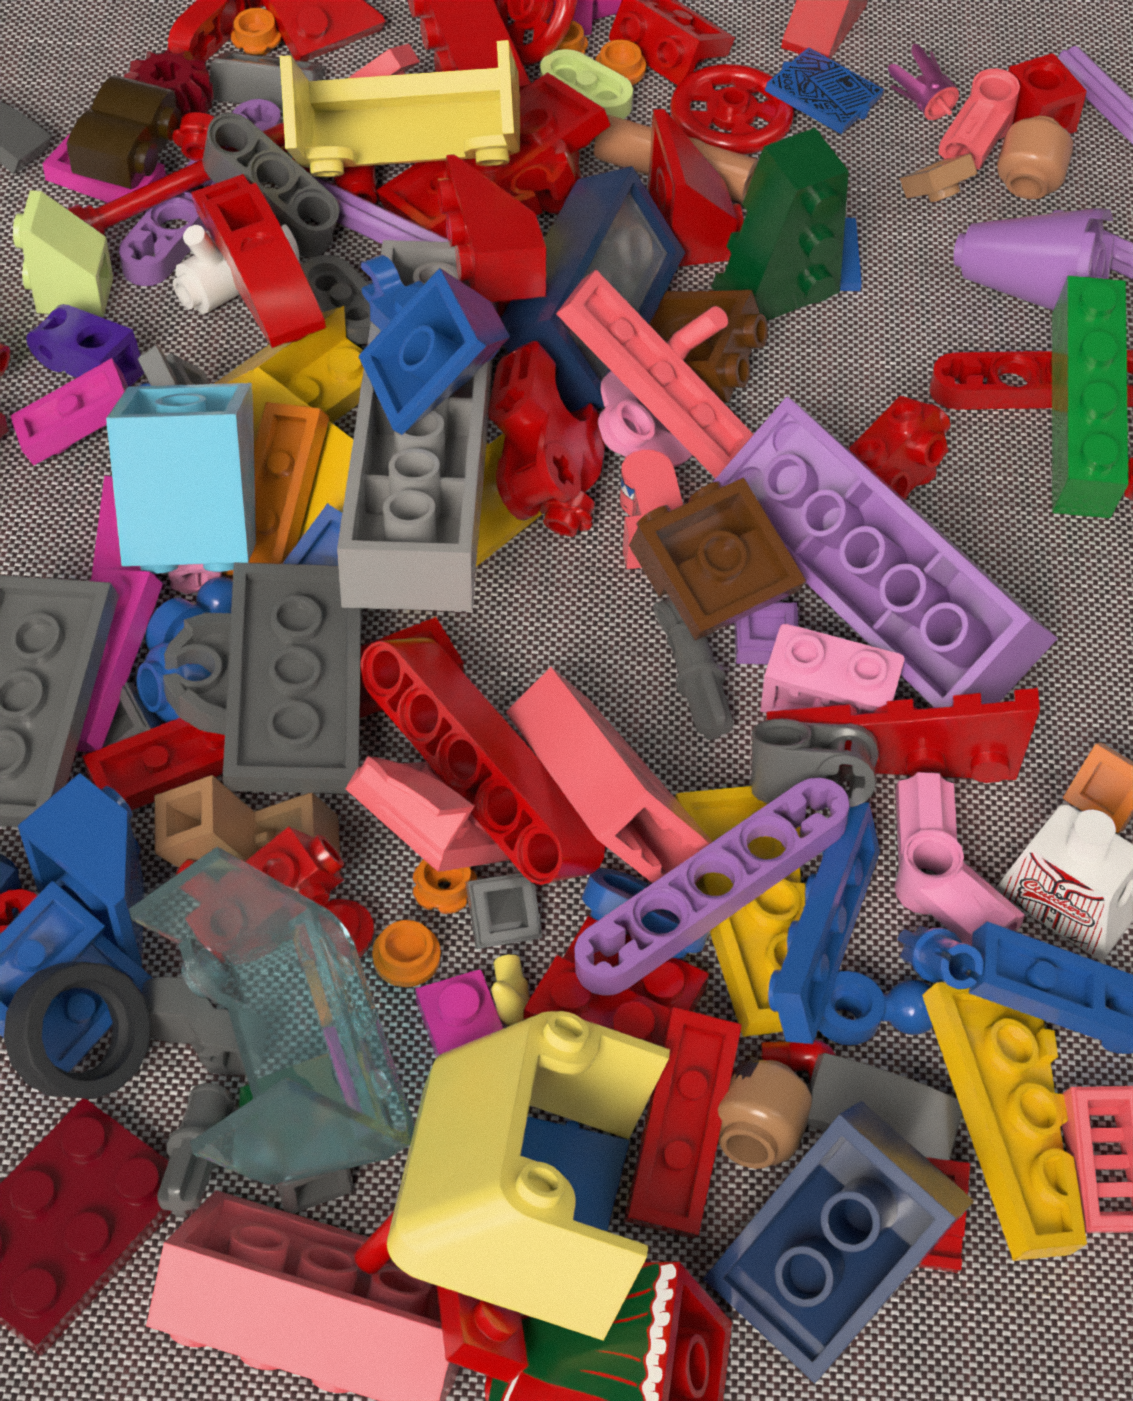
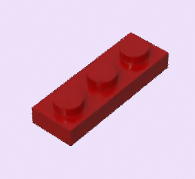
M673 1007L668 1013L661 1047L670 1049L669 1060L650 1096L624 1217L625 1222L692 1239L699 1236L722 1125V1119L718 1114V1107L729 1091L742 1024Z

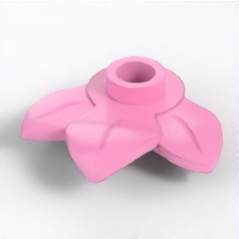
M612 371L603 378L600 390L605 409L599 415L598 425L602 439L608 448L626 457L639 450H655L667 456L674 468L681 466L692 456L673 434L667 432L668 429Z

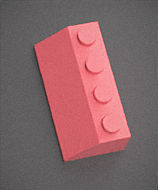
M215 1190L164 1242L146 1326L169 1333L170 1337L177 1343L189 1347H213L238 1355L245 1364L257 1369H281L309 1378L317 1387L328 1392H353L378 1401H445L454 1386L460 1369L459 1365L445 1360L437 1285L408 1275L394 1263L392 1258L376 1274H368L361 1270L355 1262L354 1254L369 1237Z

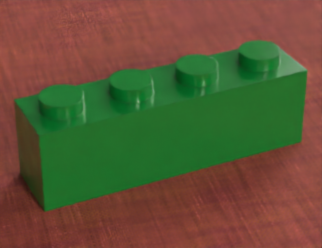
M1068 275L1052 313V513L1111 519L1128 486L1126 281Z

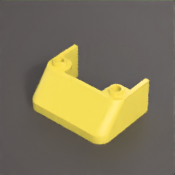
M497 41L498 68L309 81L292 56H280L285 149L300 166L310 168L311 176L314 177L341 176L344 174V167L446 160V155L455 154L460 159L476 158V164L479 166L508 164L509 155L520 151L519 76L509 41Z
M550 1011L540 1013L440 1054L435 1059L424 1085L388 1234L387 1248L394 1263L402 1271L417 1279L604 1341L647 1258L648 1245L573 1220L576 1198L569 1181L555 1167L520 1156L529 1106L629 1139L669 1060L670 1049L583 1020L570 1012Z

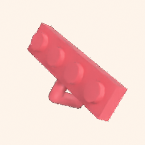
M595 269L581 280L556 313L715 479L754 435L684 362L690 350L727 326V315L720 307L714 306L675 332L666 343Z

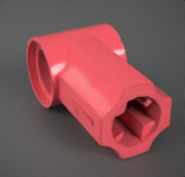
M995 68L981 71L974 77L969 98L940 141L939 155L946 159L971 153L976 169L980 170L997 141L1005 137L1013 124L1020 85L1018 79L1012 73Z

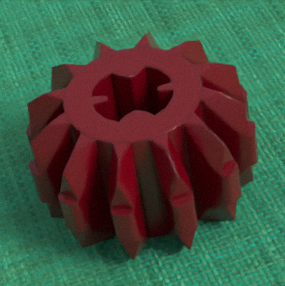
M169 47L163 54L147 51L146 59L131 61L130 71L123 75L125 78L174 90L176 108L181 111L182 117L192 112L207 114L208 110L213 108L214 90L213 83L210 82L209 71L206 69L203 60H193L190 51L173 54Z

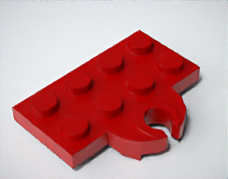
M548 72L519 91L520 151L509 155V163L499 166H479L476 164V158L462 159L535 212L536 216L543 213L535 193L540 190L550 189L554 199L562 200L575 180V164L571 154L588 146L594 137L611 126L603 107ZM446 160L416 162L376 190L385 209L448 239L446 214L440 213L437 196V179L446 178Z

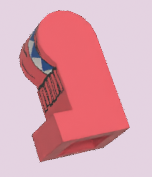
M655 450L635 451L628 455L622 463L620 504L622 509L630 515V517H625L622 551L626 569L642 568L629 547L638 528L636 525L638 520L660 506L668 505L672 511L683 505L671 460L663 453Z

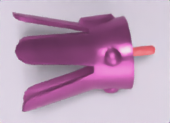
M913 44L911 53L923 75L914 78L897 64H891L888 66L890 75L908 92L894 85H891L890 88L915 102L918 110L922 111L928 120H936L946 114L951 115V109L959 98L957 87L947 75L942 74L932 51H930L929 59L921 46Z

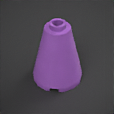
M1092 208L972 223L966 234L960 233L957 237L954 248V265L961 267L964 279L1053 311L1068 275L1109 279L1114 235L1103 234V220L1113 221V215L1109 209Z

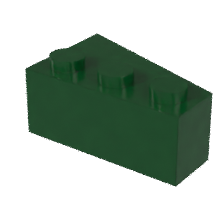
M815 127L763 147L742 203L747 211L740 232H731L726 245L731 252V256L725 272L716 273L711 285L713 291L752 290L759 313L765 316L766 321L809 304L822 302L830 296L840 293L849 171Z

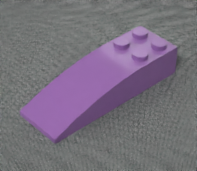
M788 396L713 481H720L724 487L743 477L745 478L806 579V583L870 646L903 655L904 664L901 676L934 708L953 706V695L981 693L982 704L1000 702L1058 639L952 541Z

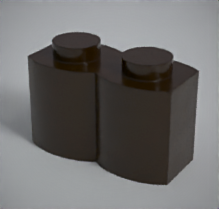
M118 75L109 77L99 89L91 109L85 111L79 117L66 144L72 173L129 189L137 187L144 176H150L154 172L158 161V153L166 146L168 141H173V131L180 128L182 116L181 111L176 108L174 90Z

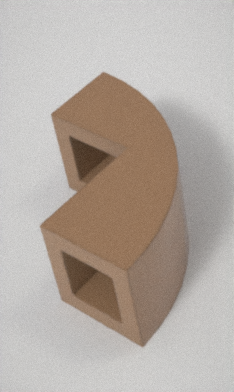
M211 775L155 795V853L177 867H180L186 860L192 859L218 876L220 871L231 864H243L288 826L312 837L321 834L333 845L340 855L338 815L314 793H307L254 812Z

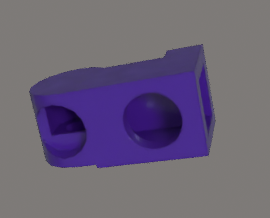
M58 305L41 324L34 327L26 336L27 345L35 358L42 365L55 372L65 371L66 374L77 378L112 358L124 374L128 387H131L144 374L138 361L141 355L133 329L70 305Z

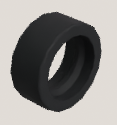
M59 963L37 971L18 988L6 1011L4 1042L12 1067L27 1085L52 1097L96 1099L119 1090L138 1072L149 1049L151 1019L143 994L129 976L102 963ZM74 987L88 988L99 994L108 1005L113 1023L111 1044L104 1059L95 1068L82 1073L66 1072L55 1066L47 1057L42 1040L43 1017L52 999L60 992Z

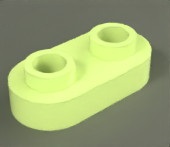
M556 50L542 59L540 77L547 72L603 107L607 115L625 119L632 110L633 87L631 82L624 76L575 50Z

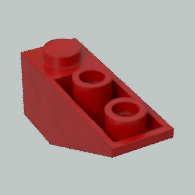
M455 154L446 155V178L437 179V196L440 213L446 214L450 247H455L459 281L469 280L471 289L491 302L546 297V245L535 212Z

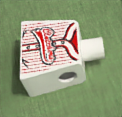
M1061 804L998 884L996 890L1014 906L1103 962L1133 922V844L1115 834V824L1107 814L1098 810L1080 812L1070 805Z

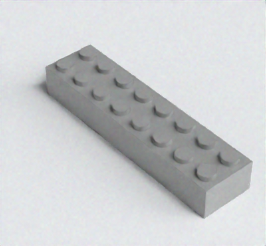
M383 240L381 254L387 256L392 261L404 286L417 281L425 284L439 268L459 280L455 247H450L449 242ZM469 280L461 281L462 283L470 287ZM491 302L498 314L499 302ZM372 322L370 323L367 346L381 332ZM494 357L486 362L468 382L403 435L392 429L364 369L337 546L342 608L472 612L489 422L488 408L491 398Z

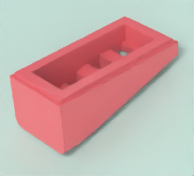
M1133 1086L1070 1087L1062 1093L1065 1098L1068 1121L1062 1125L1066 1151L1074 1157L1085 1233L1133 1232V1211L1100 1212L1098 1198L1131 1197L1133 1207ZM1089 1116H1115L1117 1128H1091ZM1092 1143H1120L1122 1155H1093ZM1095 1170H1125L1127 1182L1097 1183Z

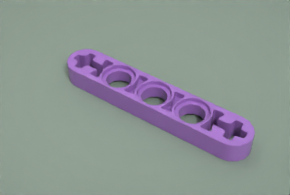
M248 100L241 103L232 112L244 116L261 131L281 123L279 108L268 100ZM191 160V161L187 164V166H188V165H191V164H193V163H195V162H197V161ZM210 180L199 186H210L216 183ZM192 189L150 208L122 240L119 246V255L123 275L129 282L140 286H153L163 282L191 250L183 239L186 229L193 225H199L207 231L196 212L190 192ZM171 219H182L188 222V224L179 229H166L161 226L164 222Z
M809 778L796 784L588 927L578 937L574 947L576 976L581 985L590 992L599 995H615L628 989L834 844L844 834L847 826L849 800L844 789L834 781L825 778ZM810 806L816 811L827 807L830 809L829 818L826 819L822 814L815 813L805 819L806 807ZM801 825L799 838L795 829ZM769 836L779 840L786 850L781 856L774 859H762L753 855L747 846L758 837ZM717 872L727 876L733 883V888L721 896H710L698 890L695 881L706 873ZM665 909L677 915L680 924L669 933L657 934L646 929L641 920L652 910ZM625 931H628L632 940L625 945ZM600 951L606 957H610L619 952V965L612 967L604 961L594 966V953Z

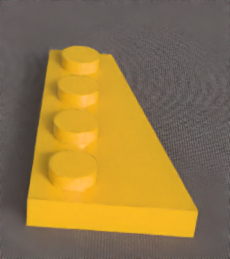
M751 786L676 793L675 799L712 841H715L769 804L758 800L752 794ZM797 827L795 830L800 838L801 827ZM769 836L758 837L747 846L753 855L762 859H774L781 856L786 850L779 840ZM800 867L710 930L739 1024H742L741 1033L743 1037L783 1032L778 1012H773L770 1008L768 989L773 971L775 969L781 970L787 955L789 927L792 921L800 920L806 904L805 883H801ZM717 872L706 873L695 884L698 890L710 896H721L733 888L731 880L724 874Z
M936 982L922 994L1011 1257L1013 1261L1071 1255L1087 1245L1074 1157L1063 1149L1060 1127L1068 1121L1064 1095L1055 1093L1051 1062L1058 1058L1055 1031L1045 1029V1023L1042 1019L969 994V988L956 989L945 982Z

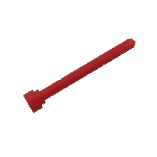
M279 123L262 131L279 147L285 146L284 123ZM227 147L224 149L228 152H239L237 149L233 147ZM201 159L94 209L91 205L82 208L77 204L67 210L105 236V229L212 179L204 171Z

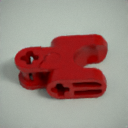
M538 341L524 344L501 358L496 366L488 408V417L505 435L502 455L498 459L496 470L498 492L508 511L514 517L523 521L536 516L540 511L541 503L552 498L565 503L578 497L580 491L585 493L593 486L602 470L605 443L598 425L600 413L591 403L572 413L566 409L556 386V363Z

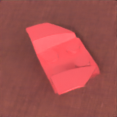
M367 756L362 767L357 768L345 788L438 872L510 860L472 816L471 811L474 805L449 788L427 761L400 764L387 759Z

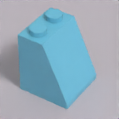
M252 383L128 387L106 418L121 565L140 566L141 571H150L152 574L176 570L178 565L203 564V568L207 571L223 572L233 570L234 562L248 563L256 545Z

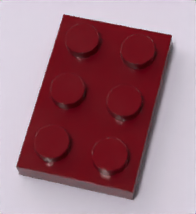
M82 1098L0 1183V1324L41 1357L173 1212L162 1209L157 1198L169 1161L87 1099Z

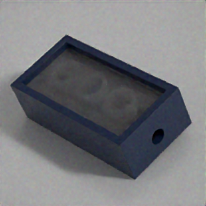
M633 166L581 178L576 181L544 239L546 245V297L511 300L501 317V321L510 336L503 344L509 353L524 344L538 341L556 363L555 381L557 390L563 404L570 413L583 408L589 403L595 408L604 407L600 390L601 382L611 370L556 314L581 280L596 269L649 324L685 254V251Z

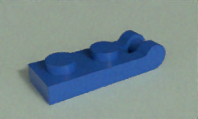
M988 921L972 932V946L981 953L984 968L981 976L970 971V977L977 981V983L969 987V994L1101 1040L1104 1049L1117 1054L1133 1053L1132 974Z

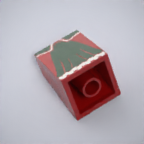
M644 1262L604 1341L521 1313L528 1366L510 1384L490 1376H486L485 1380L486 1401H723L732 1322L681 1262Z

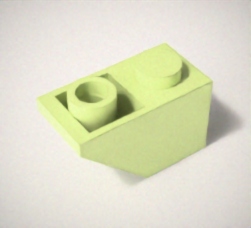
M30 190L24 213H17L15 216L13 240L16 248L23 249V285L25 289L32 290L36 312L50 314L58 305L66 304L99 317H104L114 278L106 237L42 191Z

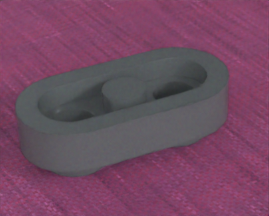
M320 255L305 261L301 268L321 312L344 306L346 338L355 345L368 343L371 323L370 303L363 296L362 287L369 284L347 261L340 257Z

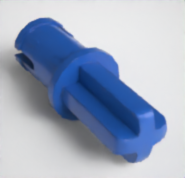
M920 925L914 933L904 929L898 936L897 940L904 945L899 957L904 962L912 965L916 973L932 983L945 982L956 989H967L977 983L973 978L966 975L967 972L970 970L980 976L983 973L984 961L981 953L975 947L962 943L955 933L947 929H928Z

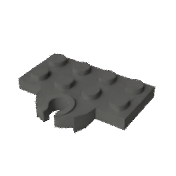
M234 562L231 613H203L184 619V628L168 644L164 653L165 669H178L185 664L191 663L199 664L211 673V676L201 681L186 680L177 673L163 675V687L167 701L181 719L199 730L225 735L223 785L230 791L350 794L345 788L359 767L361 608L341 607L338 566Z
M0 575V826L18 827L23 820L68 782L119 594L111 583Z

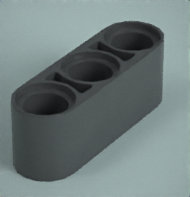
M224 113L215 117L208 126L202 159L204 171L215 183H219L244 174L249 184L256 183L273 213L276 215L280 226L285 224L288 226L296 240L299 256L315 257L326 252L331 244L339 215L338 202L334 196L244 116L235 113ZM230 146L239 152H228L220 147ZM261 183H273L277 185L279 189L266 188ZM304 218L314 219V220L317 221L320 225H319V226L308 225V224H306L305 222H303L301 219H304Z

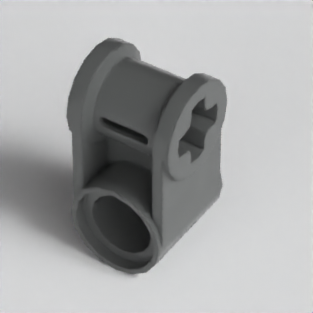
M790 719L763 721L752 730V794L758 800L770 803L796 784L809 778L832 780L842 788L844 780H850L849 790L844 791L848 795L849 807L858 806L866 802L874 792L876 784L874 767L879 756L877 740L864 727L851 723H803ZM847 740L852 741L851 751L844 750Z

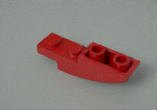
M244 174L191 192L196 212L230 267L236 289L271 348L285 343L297 342L309 334L327 328L323 314L301 265L256 183L249 184Z

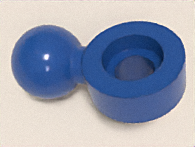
M215 577L206 581L197 593L195 605L183 598H173L163 603L152 615L146 629L145 640L148 649L151 650L152 647L158 644L172 641L184 628V619L203 613H231L233 580L226 577Z
M853 971L838 972L818 1030L829 1040L842 1045H858L868 1041L875 1035L881 1022H890L895 1029L904 1034H923L933 1027L922 994L931 986L919 980H906L895 985L889 994H883L879 986L872 979L861 973ZM847 1010L851 1012L856 1017V1019L851 1020L840 1016L836 1011Z

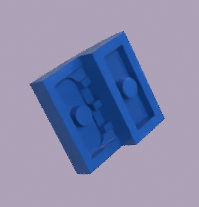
M53 881L0 934V1035L3 1038L6 1011L18 988L39 970L66 962L107 964L129 976L141 993L143 983L152 979L147 972L102 935L105 927L104 924ZM75 987L60 992L52 999L43 1017L42 1040L47 1057L55 1066L66 1072L71 1073L113 1026L108 1005L99 994L88 988Z

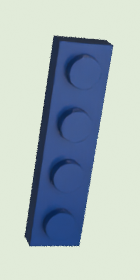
M864 802L858 806L849 807L844 834L838 841L822 851L823 858L818 872L811 873L806 883V904L800 920L792 921L789 927L787 937L788 952L781 970L775 969L771 975L768 989L769 1005L773 1012H778L786 1042L813 1044L880 854L870 803Z

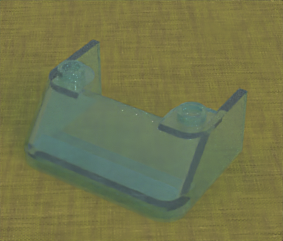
M218 846L129 908L132 921L179 944L183 959L181 973L192 992L201 998L208 997L228 1008L253 1100L191 1140L190 1144L193 1155L242 1174L249 1179L273 1186L386 1160L410 1145L415 1127L355 944L345 926L331 911Z

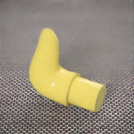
M504 955L498 957L493 962L497 982L493 984L491 991L500 1020L504 1024L511 1026L523 1021V1009L528 1003L530 996L528 981L523 978L520 957L517 955Z

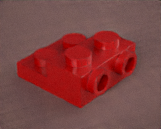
M588 916L563 958L558 955L554 958L524 1007L523 1020L543 1012L565 1011L573 1013L583 1020L662 1046L668 1013L673 1007L693 1012L707 988L709 973L678 958H670L631 987L618 994L599 995L592 993L581 985L576 976L574 947L577 939L588 927L598 921ZM625 934L626 945L632 940L627 934ZM600 951L594 953V966L604 961L612 967L618 966L619 952L610 957H606Z

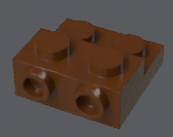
M752 290L666 291L649 323L666 343L675 332L710 308L717 306L726 313L728 318L727 326L690 350L684 362L723 403H728L734 389L744 388L749 381L750 363L748 358L752 349L763 348L767 341V321L765 316L759 313Z
M744 477L724 487L720 481L712 482L696 491L689 498V503L672 511L668 505H664L648 512L638 520L636 524L638 528L629 544L630 549L659 597L665 594L669 595L695 641L800 591L806 583V579Z

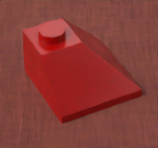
M654 109L648 193L685 251L679 266L729 261L731 252L726 245L731 232H740L744 222L740 204H732L726 182L666 110Z

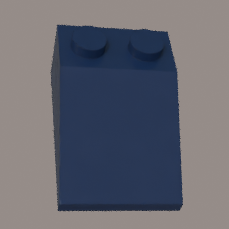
M859 1101L837 1116L705 1275L703 1280L815 1384L929 1255L974 1200L863 1101Z

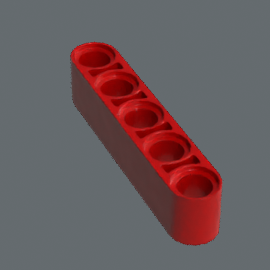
M421 637L377 641L367 647L361 659L360 674L368 693L444 783L474 805L471 811L472 816L524 877L532 883L543 885L589 875L600 867L604 859L605 845L596 839L540 759L439 644L432 639Z

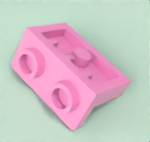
M782 624L764 675L760 712L766 713L767 711L850 704L857 710V714H870L877 708L887 705V701L894 700L904 664V656L899 653L801 627Z

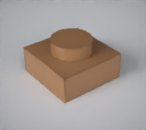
M969 153L942 159L899 179L906 199L928 195L929 201L935 202L960 192L958 182L978 173L972 155Z

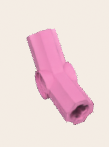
M917 772L911 778L899 780L895 790L899 869L894 888L896 896L902 905L915 913L931 914L949 931L955 933L963 943L972 946V932L987 921L1016 932L1021 927L1025 914L963 862L964 854L962 847L957 842L954 783L944 780L940 773ZM919 869L932 870L938 875L925 874Z

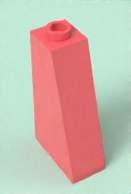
M552 667L506 711L509 718L596 839L651 883H654L713 842L596 706ZM704 875L700 876V877L695 881V884H696Z

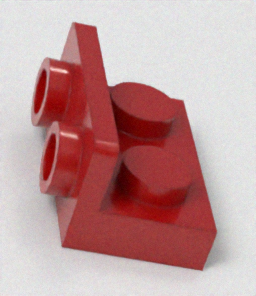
M622 0L609 33L610 41L626 40L636 44L641 50V55L644 57L646 65L676 85L693 73L697 62H704L706 58L728 56L735 39L734 36L678 0Z

